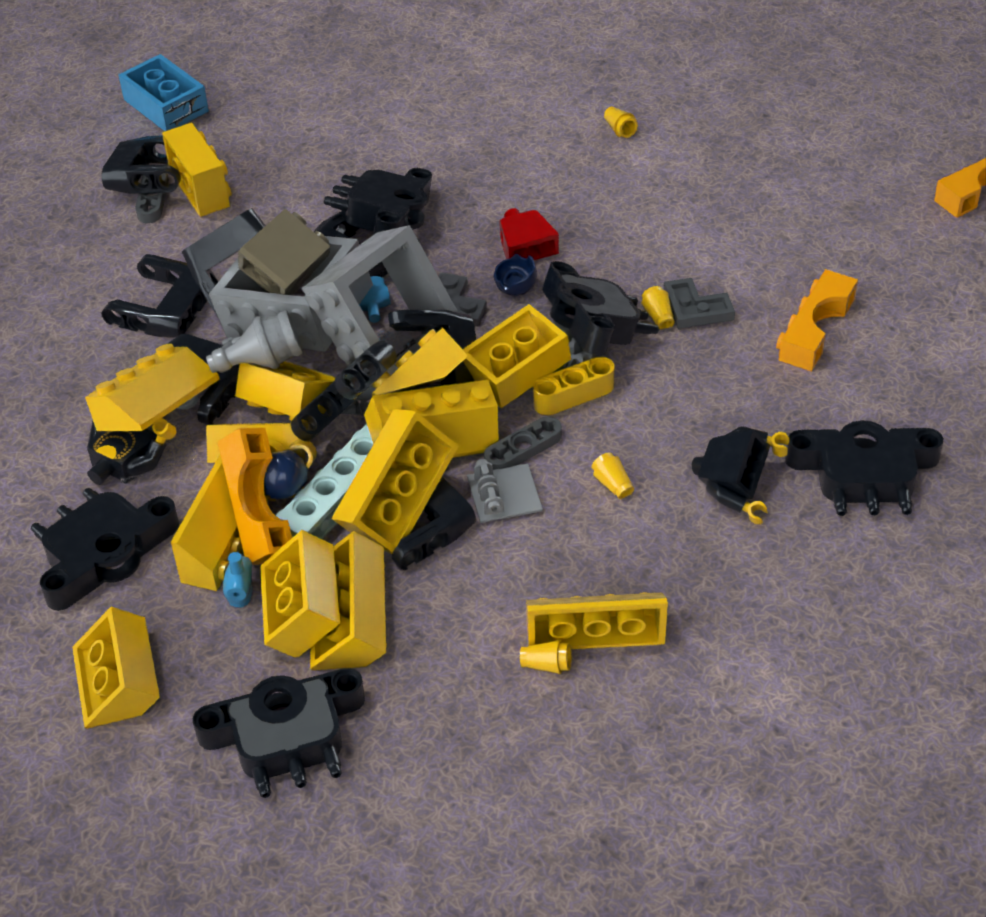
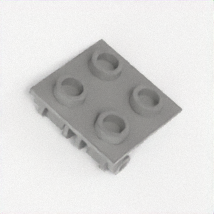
M480 459L476 462L474 474L467 475L480 523L543 511L528 463L493 470L490 462L486 459Z

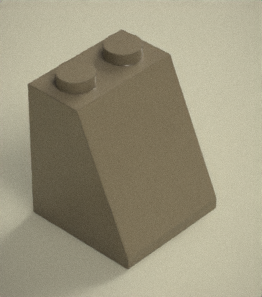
M285 208L238 251V268L268 293L294 295L329 256L331 246L329 245V240L321 232H313L306 226L307 223L302 216L296 212L291 214Z

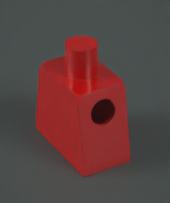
M511 208L506 211L504 218H501L499 221L500 240L506 259H510L515 254H519L526 259L530 255L533 260L559 254V234L537 210L520 213L518 209Z

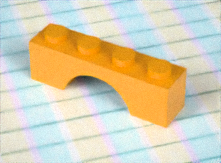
M986 157L938 180L934 201L956 218L978 207L981 187L986 185Z
M827 269L824 270L819 279H814L809 296H804L801 300L798 314L791 316L786 333L781 332L778 337L776 349H779V361L812 372L823 354L826 335L815 323L828 317H845L855 300L858 279Z
M239 428L217 443L244 556L251 560L252 565L263 564L291 540L292 535L288 520L276 517L270 510L265 498V473L273 459L266 428Z

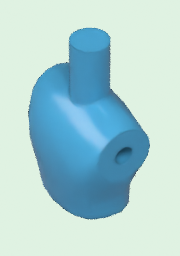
M372 276L373 286L369 289L359 306L362 311H368L369 321L376 323L380 320L379 309L390 305L391 300L384 279L379 276Z
M232 552L228 556L229 565L224 575L223 594L231 606L244 607L248 605L252 596V562L248 557L241 556L238 552Z

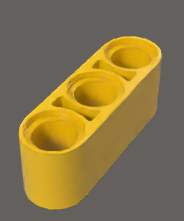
M595 357L537 379L533 385L535 411L541 415L549 416L609 394L614 389L615 365L613 361L606 357Z

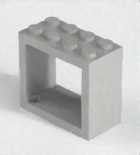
M410 225L375 233L302 287L308 305L315 310L321 320L324 332L331 337L336 346L338 356L345 361L347 366L370 346L380 341L348 286L381 261L409 310H449L458 312ZM422 331L423 334L400 351L397 354L396 362L409 350L415 354L421 348L418 345L419 341L429 331ZM396 362L387 370L390 375L398 369L395 365Z
M325 236L331 246L329 256L302 285L308 284L360 245L358 239ZM238 258L209 293L227 338L242 336L256 316L261 318L270 317L287 310L296 328L302 349L325 352L333 342L331 337L324 332L321 320L315 310L308 305L306 295L302 297L268 293L238 268ZM369 271L348 286L358 304L361 303L369 289L373 286Z

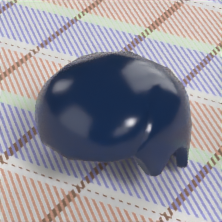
M515 254L510 259L500 262L496 266L493 275L498 289L505 294L515 296L523 295L534 287L537 279V269L533 258L529 255L526 259L519 254Z
M292 450L271 452L273 459L267 467L264 478L265 495L273 499L289 498L299 492L307 482L308 469L303 458Z

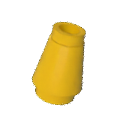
M613 106L605 110L604 118L618 137L629 138L635 134L638 123L633 114Z
M653 286L645 290L641 301L643 308L648 312L655 324L659 326L660 330L672 327L675 321L668 292L660 286Z
M608 452L602 454L593 462L591 466L594 471L593 476L620 500L633 493L635 488L618 456Z
M561 639L521 647L520 649L521 667L562 674V671H570L571 645L570 643H563Z

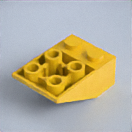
M443 328L437 333L432 329L419 341L418 345L421 348L415 354L409 350L396 362L395 365L398 369L392 375L386 371L373 383L372 386L376 390L373 391L372 396L412 389L419 385L442 381L468 355Z

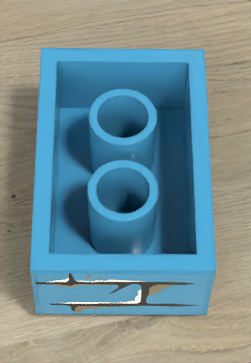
M161 54L118 74L124 100L164 131L182 126L209 112L205 86Z

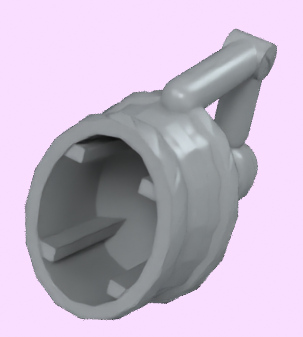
M285 310L275 316L264 318L256 316L242 336L224 339L222 341L223 346L213 350L210 355L206 356V360L212 373L218 371L223 373L230 370L232 366L243 363H253L277 369L281 363L292 356L302 355L303 349L288 311Z

